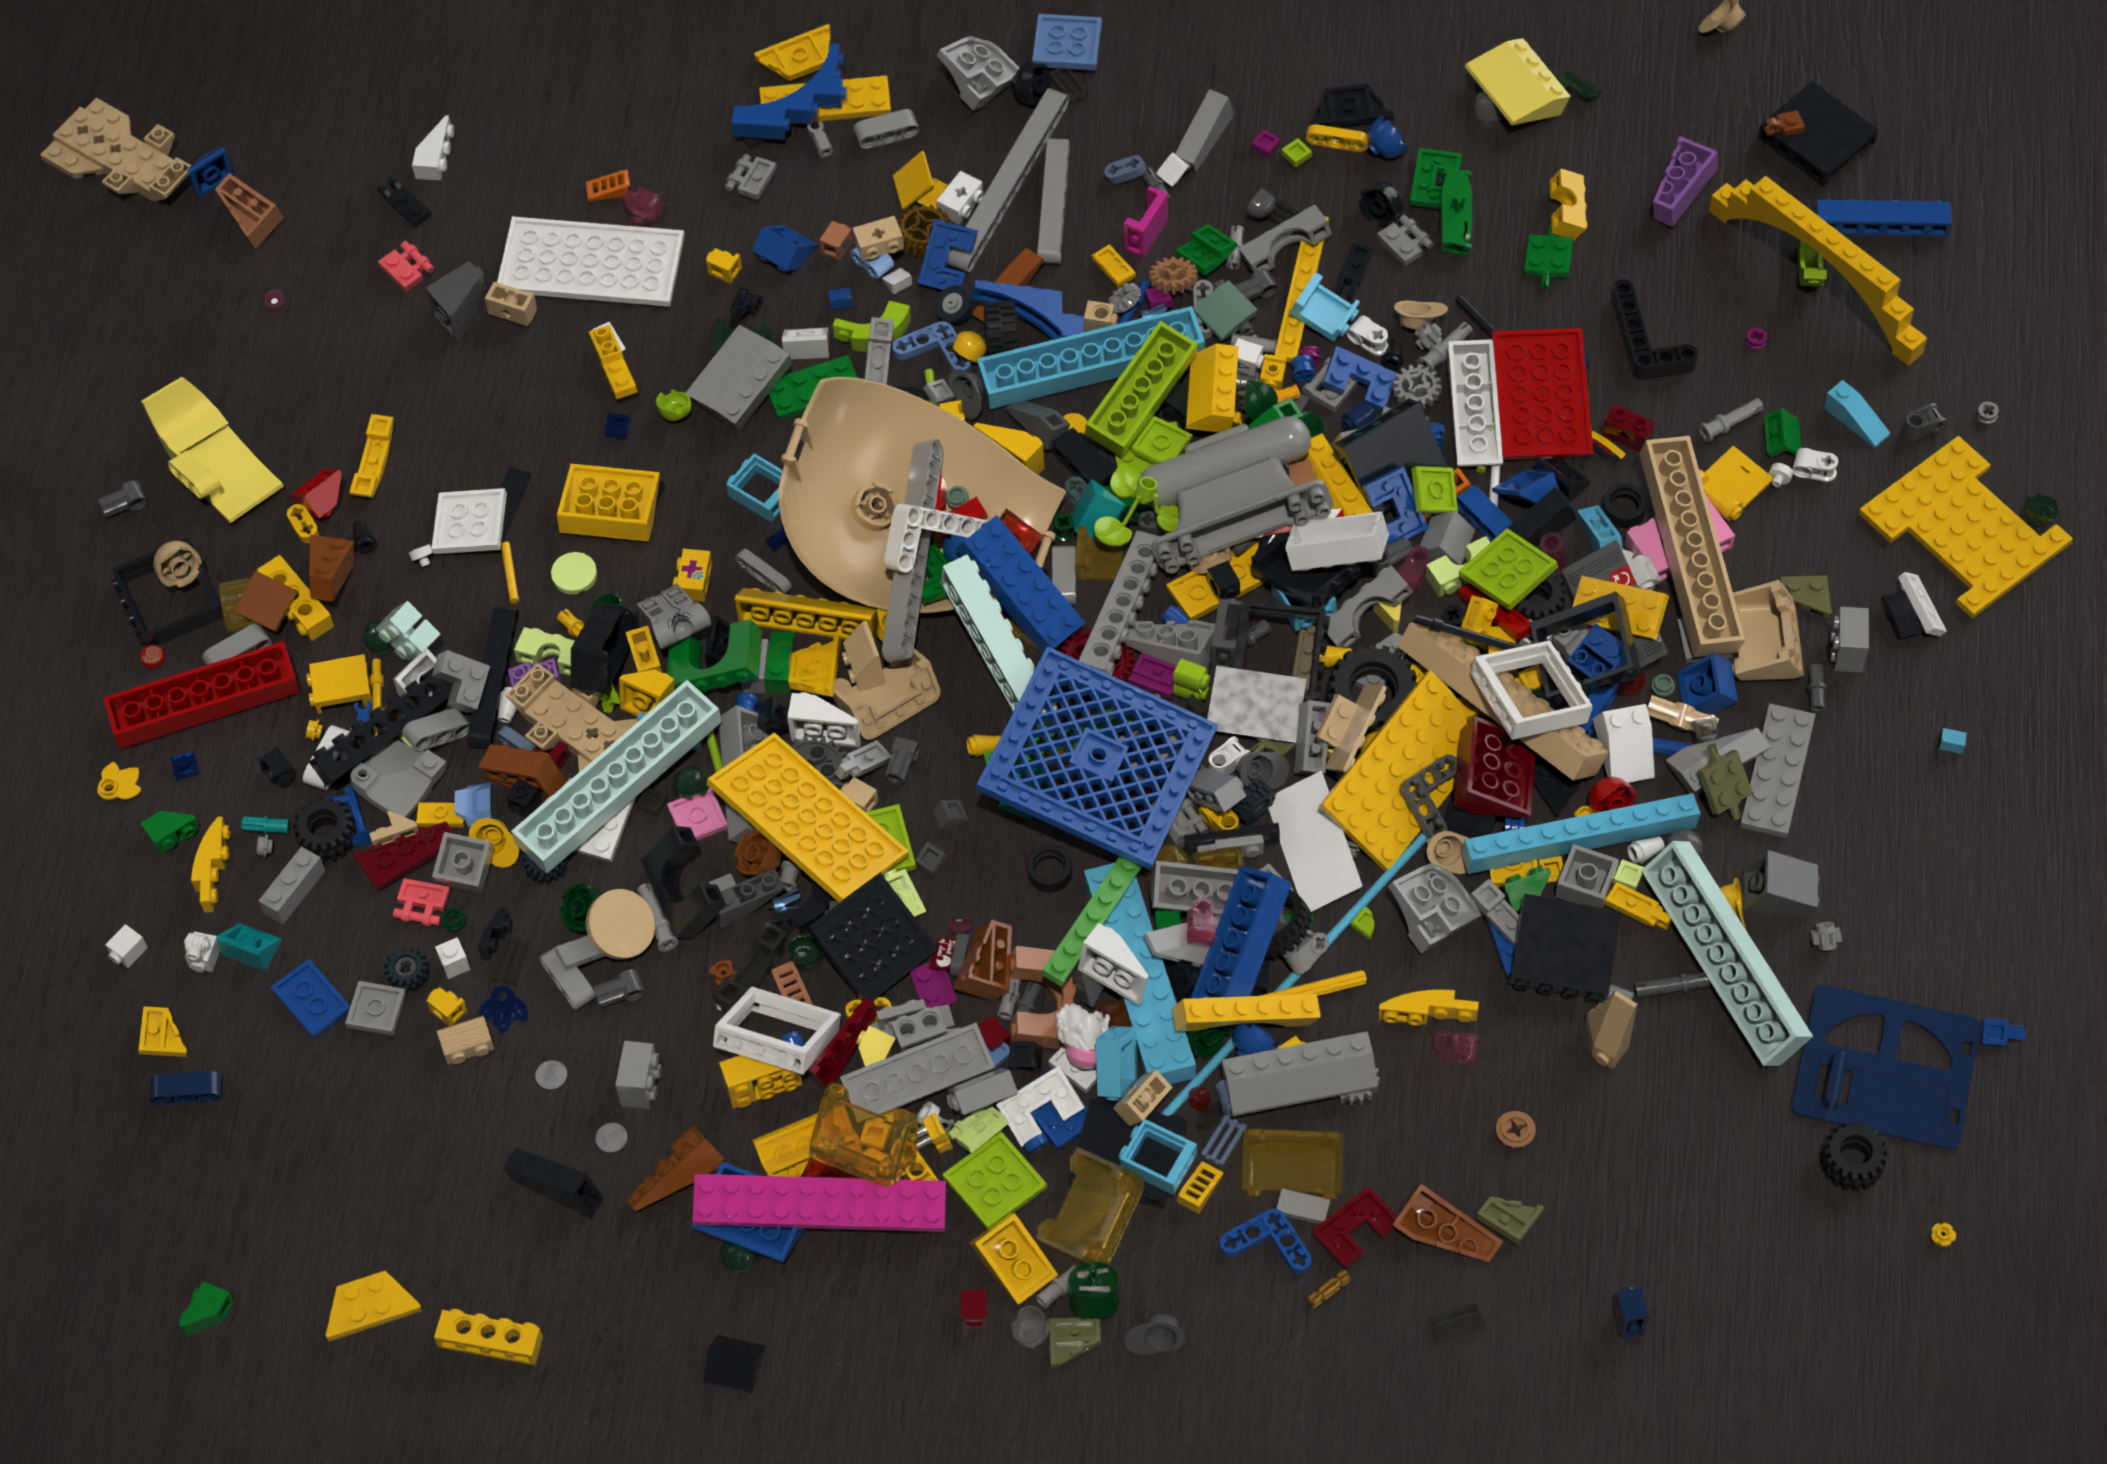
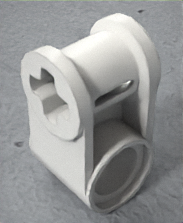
M1360 316L1346 331L1347 337L1354 344L1361 346L1372 355H1383L1388 346L1387 331L1366 316Z
M1800 448L1796 452L1792 471L1799 478L1831 482L1837 474L1835 468L1838 466V458L1832 453Z
M1231 737L1209 755L1208 769L1231 774L1236 770L1235 766L1239 765L1241 759L1252 752L1238 743L1237 737Z

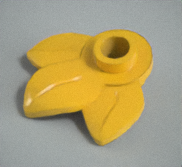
M112 762L103 769L101 773L102 780L97 787L98 794L102 799L113 800L119 798L127 800L136 797L141 792V788L136 785L139 779V769L137 767L119 770L117 764Z

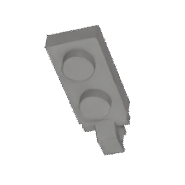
M876 740L848 753L841 760V764L834 774L840 780L850 775L859 777L889 763L892 756Z
M1263 835L1215 840V844L1197 846L1199 863H1211L1213 860L1220 859L1232 860L1236 857L1244 856L1252 858L1264 854Z

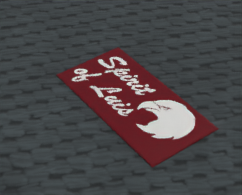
M937 939L936 946L939 949L933 953L929 966L930 969L950 970L956 939Z

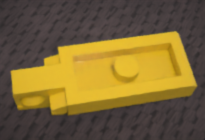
M1619 882L1615 883L1605 899V905L1651 927L1656 925L1667 930L1671 924V917L1663 912L1664 908L1659 906V902Z

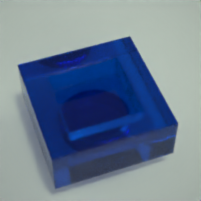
M608 413L604 430L605 437L627 439L632 421L631 415Z
M193 751L170 757L176 781L199 775Z

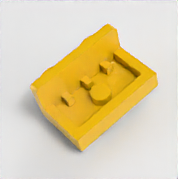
M1472 595L1461 628L1488 635L1498 604ZM1462 638V641L1481 648L1484 646L1482 643Z

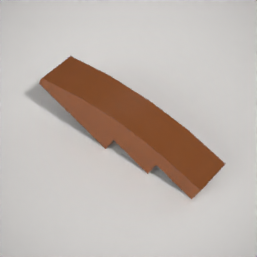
M1025 248L994 283H1008L1025 287L1043 263L1044 258ZM979 302L971 315L985 324V303Z

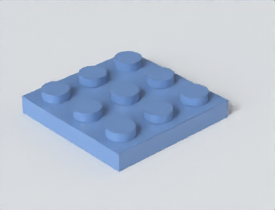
M1038 14L1032 62L1046 64L1049 68L1096 70L1102 17Z

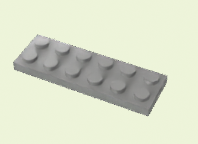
M1769 703L1762 734L1771 745V748L1756 757L1750 782L1753 793L1747 796L1740 825L1741 828L1787 838L1816 714Z
M974 1023L843 1075L839 1079L859 1124L994 1070L995 1066L978 1025Z

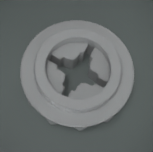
M1125 283L1123 287H1118L1117 291L1112 292L1113 296L1108 299L1109 304H1114L1115 313L1125 312L1137 303L1141 290L1134 283Z

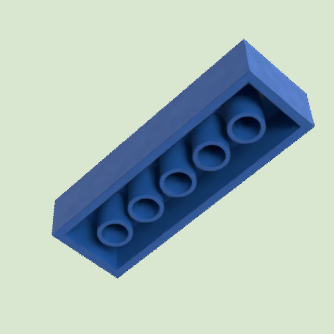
M997 515L956 548L961 557L968 555L971 561L974 560L977 563L980 571L978 574L982 580L985 579L993 596L1042 655L1047 646L1054 649L1085 623Z
M1243 866L1239 867L1190 999L1249 997L1251 995L1288 896L1291 882L1272 873Z

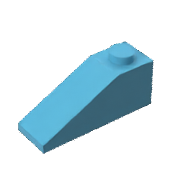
M1842 380L1827 393L1824 409L1873 448L1879 446L1890 436L1889 430L1860 393Z
M1599 505L1577 510V515L1593 552L1615 540L1618 541L1623 552L1620 533Z

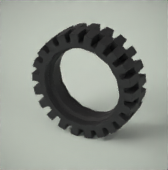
M1289 890L1284 903L1285 908H1294L1292 919L1283 930L1272 936L1264 958H1269L1270 956L1276 958L1278 953L1282 956L1287 954L1286 949L1294 950L1295 947L1293 945L1295 943L1299 945L1302 942L1300 938H1305L1308 934L1306 930H1310L1311 924L1309 922L1312 921L1311 911L1294 890Z

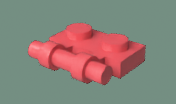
M404 241L400 246L404 250L402 254L393 250L379 260L378 264L390 278L405 292H408L423 281L421 272L425 270L430 274L434 271V267L426 256H422L418 252L417 247ZM411 259L417 262L413 266L409 263Z
M404 878L397 897L398 903L404 904V908H395L393 917L400 918L403 922L408 923L416 921L421 922L424 926H440L442 917L433 914L435 910L445 911L451 892L450 887ZM414 906L425 908L424 913L414 912Z

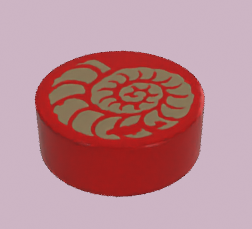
M157 645L145 647L140 655L143 665L149 669L158 668L165 661L164 652Z

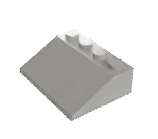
M738 325L690 386L686 394L694 402L739 432L791 366L790 354L773 342Z

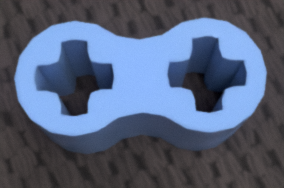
M857 247L850 251L852 260L858 266L864 268L876 280L894 267V262L888 254L862 261Z

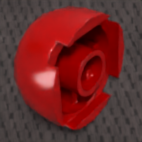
M1610 776L1598 781L1592 787L1589 793L1588 804L1592 813L1633 806L1638 796L1635 789L1625 780Z

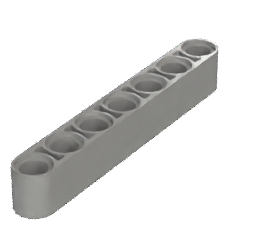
M1047 138L1038 255L1044 258L1043 263L1060 264L1069 139Z

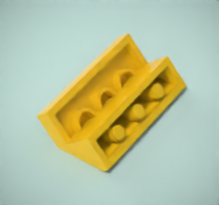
M844 1103L752 1140L766 1176L813 1177L858 1158L860 1152L864 1150L862 1143H860L859 1134L853 1127Z

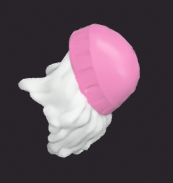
M1075 1003L1065 1004L1056 1013L1058 1039L1066 1045V1052L1072 1064L1081 1069L1097 1067L1096 1038L1109 1029L1110 1015L1106 1014L1104 1019L1100 1020L1093 1013H1088L1087 1010L1082 1009L1080 1005Z

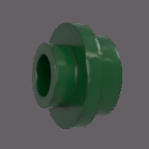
M449 908L442 915L441 922L446 930L457 931L465 925L466 918L461 910ZM452 919H458L456 922L450 923Z

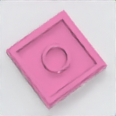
M710 787L667 804L675 825L691 827L697 841L728 829L727 821Z

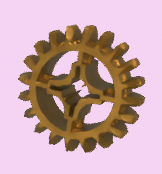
M922 204L920 208L914 205L913 210L906 208L905 214L900 213L899 219L896 220L903 235L904 249L901 251L905 250L907 256L913 253L915 259L919 255H922L924 258L934 220L952 223L947 213L942 212L940 207L934 209L932 204L929 207H925Z

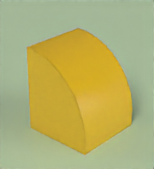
M932 178L934 186L919 197L917 202L924 204L926 207L932 204L934 209H936L937 199L949 185Z

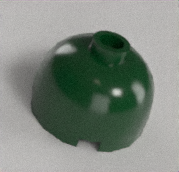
M574 884L568 887L561 899H564L563 907H559L561 920L570 930L587 932L586 916L589 907L603 893L598 888L589 884Z
M1231 1025L1199 1031H1185L1192 1053L1197 1057L1202 1056L1203 1058L1215 1055L1225 1045L1222 1042L1225 1035L1230 1036Z

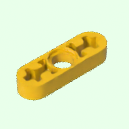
M1310 125L1306 133V141L1316 146L1363 152L1367 150L1369 143L1366 133L1349 129Z

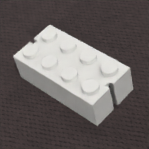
M1382 511L1309 521L1305 525L1293 524L1285 548L1292 571H1307L1318 567L1330 568L1341 564L1352 565L1356 562L1364 561L1375 562L1382 559L1389 533Z

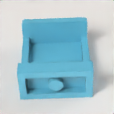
M1315 272L1289 314L1334 342L1338 335L1343 337L1349 328V325L1346 324L1347 321L1353 322L1359 310L1356 307L1360 301L1356 299L1352 305L1319 284L1323 276Z

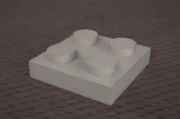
M358 981L345 1022L346 1027L394 1036L407 994L404 988Z

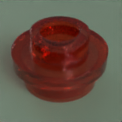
M1204 1087L1190 1089L1188 1098L1190 1105L1198 1111L1207 1109L1211 1103V1096L1207 1089Z

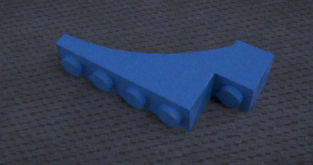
M975 280L971 291L972 301L988 303L1012 300L1015 304L1017 315L1033 323L1053 340L1084 333V316L1062 313L1061 291L1038 289L1030 286H1016L1008 283H993L985 280Z

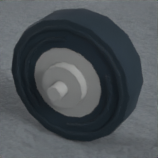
M953 285L945 288L938 295L935 311L942 321L948 322L951 325H958L969 319L975 305L974 301L971 300V293L962 286Z

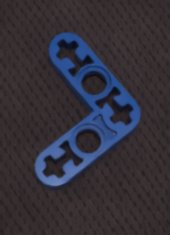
M1270 1209L1228 1231L1220 1239L1221 1253L1230 1258L1236 1257L1271 1239L1293 1273L1302 1275L1311 1268L1310 1253L1284 1213L1278 1209ZM1272 1217H1273L1274 1220L1279 1219V1220H1278V1226H1279V1228H1280L1281 1231L1278 1232V1233H1277L1278 1229H1277V1227L1275 1226V1224H1274V1223L1269 1224V1223H1270V1218H1272ZM1249 1228H1256L1260 1234L1257 1238L1253 1239L1247 1237L1245 1232ZM1289 1236L1294 1240V1244L1290 1247H1284L1280 1243L1281 1238ZM1227 1241L1235 1243V1248L1226 1247ZM1296 1250V1255L1298 1256V1258L1300 1260H1304V1266H1301V1264L1299 1263L1295 1264L1296 1257L1293 1254V1252H1295Z

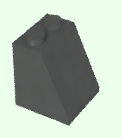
M470 261L425 288L432 314L456 342L462 338L486 304L485 297L488 289L483 282L485 276L478 266L475 267Z
M1767 850L1743 869L1742 912L1806 917L1818 908L1819 905L1818 884L1820 878L1818 875V865Z

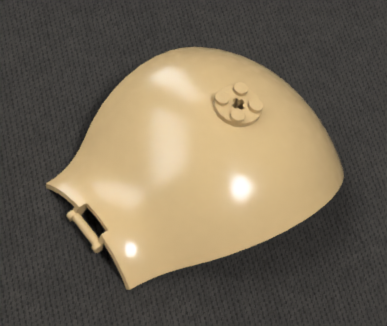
M831 377L819 381L802 418L795 419L793 424L795 428L785 454H782L781 461L784 463V468L779 484L778 501L781 520L792 548L803 564L822 583L851 600L871 607L888 610L894 570H890L885 566L884 556L893 511L898 504H905L914 445L933 439H938L943 446L940 474L943 475L947 492L954 486H962L967 490L969 500L977 496L988 515L983 520L990 521L997 515L1028 553H1030L1035 539L1042 541L1035 562L1039 567H1043L1051 542L1056 537L1055 533L1047 530L1066 493L1064 489L1031 471L1003 447L973 426L915 395L882 383L854 377ZM801 438L804 444L797 461L794 455ZM946 500V512H950L951 510L955 509L952 508ZM943 544L937 545V547L939 548V550H940V551L942 552V554L944 555L943 550H942ZM925 572L924 580L930 579V577ZM989 592L990 595H991V597H992V599H993V600L996 599V598L993 596V594H992L991 592ZM945 597L927 604H923L921 601L919 613L949 611L955 608L950 599Z

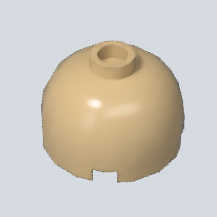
M170 541L163 544L157 550L154 556L153 567L163 584L171 587L170 585L183 587L191 583L198 576L199 563L201 564L202 561L197 551L186 542Z

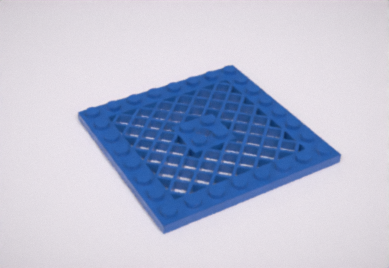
M1047 646L975 790L1151 870L1219 724ZM1068 685L1071 691L1063 693L1060 687ZM1053 689L1056 695L1049 696ZM1090 695L1092 701L1084 703L1081 696ZM1074 698L1077 705L1069 707L1067 700ZM1060 702L1062 709L1054 710L1052 703ZM1111 704L1114 711L1106 713L1103 706ZM1045 706L1047 712L1041 713L1043 707ZM1096 708L1099 715L1091 716L1088 710ZM1081 712L1084 718L1076 720L1073 713ZM1132 714L1135 721L1127 722L1125 716ZM1066 715L1069 722L1061 724L1058 717ZM1118 718L1120 725L1112 726L1110 719ZM1051 719L1054 726L1045 727L1043 721ZM1103 722L1105 728L1097 730L1094 723ZM1035 723H1036V725H1037V727H1038V730H1033V731H1032V729H1033V727H1034V725H1035ZM1154 724L1157 731L1149 732L1146 726ZM1088 725V728L1086 727L1082 734L1080 727ZM1139 728L1142 734L1134 736L1131 729ZM1073 729L1075 736L1067 737L1065 730ZM1124 731L1127 738L1119 740L1116 733ZM1058 733L1060 739L1052 741L1049 734ZM1176 734L1178 741L1170 742L1168 735ZM1042 736L1045 743L1037 745L1034 738ZM1161 738L1163 744L1156 746L1153 739ZM1026 741H1028L1030 747L1023 748ZM1146 741L1149 748L1141 750L1138 743ZM1078 743L1075 750H1073L1071 744ZM1128 745H1131L1134 752L1127 753ZM1064 746L1067 753L1059 755L1056 748ZM1181 748L1177 756L1174 749ZM1049 750L1052 757L1043 759L1041 752ZM1167 751L1170 758L1162 760L1160 753ZM1098 753L1102 755L1104 759L1097 760L1093 757L1092 754ZM1034 754L1036 761L1028 762L1025 755ZM1152 755L1155 762L1147 763L1145 756ZM1017 758H1019L1021 764L1014 766ZM1138 759L1140 765L1132 767L1129 760ZM1069 760L1068 768L1065 769L1062 762ZM1121 763H1123L1125 769L1119 770ZM1055 764L1058 770L1050 772L1047 765ZM1173 765L1169 773L1166 766ZM1040 767L1043 774L1034 776L1032 769ZM1159 768L1162 775L1154 777L1151 770ZM1025 771L1028 778L1019 780L1016 773ZM1144 772L1147 779L1139 781L1136 774ZM1077 774L1080 780L1071 782L1069 775ZM1129 776L1132 783L1124 785L1121 778ZM1062 777L1065 784L1056 786L1053 779ZM1114 780L1117 787L1108 788ZM1047 781L1049 788L1041 790L1038 783ZM1099 783L1101 791L1093 792L1090 785ZM1160 783H1164L1162 790L1158 786ZM1151 786L1154 793L1146 795L1143 788ZM1083 787L1086 794L1078 796L1075 789ZM1136 790L1139 797L1130 798L1128 791ZM1068 791L1071 798L1063 800L1060 793ZM1121 794L1123 801L1115 802L1112 795ZM1105 797L1108 804L1100 806L1097 799ZM1156 800L1155 805L1152 808L1149 801ZM1090 801L1093 808L1085 810L1082 803ZM1142 803L1145 811L1137 812L1134 805ZM1127 807L1130 814L1122 816L1119 809ZM1112 811L1115 818L1107 820L1104 813ZM1148 817L1144 826L1141 819ZM1134 821L1137 828L1129 830L1126 823Z

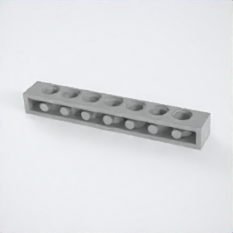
M1136 531L1079 661L1112 676L1115 667L1114 661L1115 659L1119 660L1122 652L1121 645L1128 640L1129 627L1135 624L1137 609L1141 610L1144 602L1143 595L1150 590V579L1157 574L1158 561L1151 545L1160 536Z

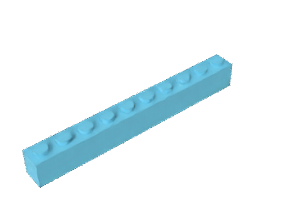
M1692 793L1465 839L1461 854L1467 872L1471 874L1516 865L1521 862H1530L1534 859L1539 860L1569 854L1573 844L1587 849H1594L1668 834L1679 829L1696 828L1701 813Z

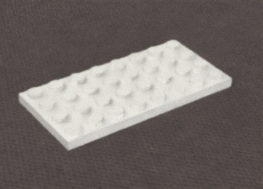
M512 217L497 283L520 289L536 296L670 307L685 237L684 230Z

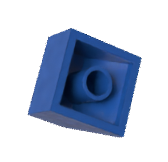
M784 225L762 227L753 251L759 254L760 259L777 264L776 267L779 270L789 272V270H798L817 249L818 244Z
M1711 653L1677 672L1682 703L1694 707L1696 711H1721L1738 702L1732 664L1726 658Z

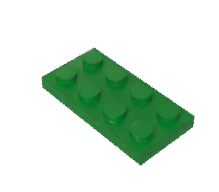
M846 355L782 376L768 394L778 420L782 421L803 414L820 380L831 377L858 378L849 356Z

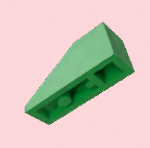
M771 632L765 670L767 694H790L791 692L788 679L792 653L794 652L795 632Z

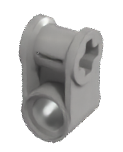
M1306 930L1307 936L1300 938L1302 942L1299 945L1296 943L1293 945L1295 947L1294 950L1286 949L1287 954L1283 955L1294 974L1300 975L1307 972L1313 963L1327 950L1329 940L1324 933L1318 932L1314 934L1312 931Z

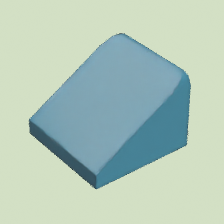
M1943 728L1939 750L1963 754L1967 733Z

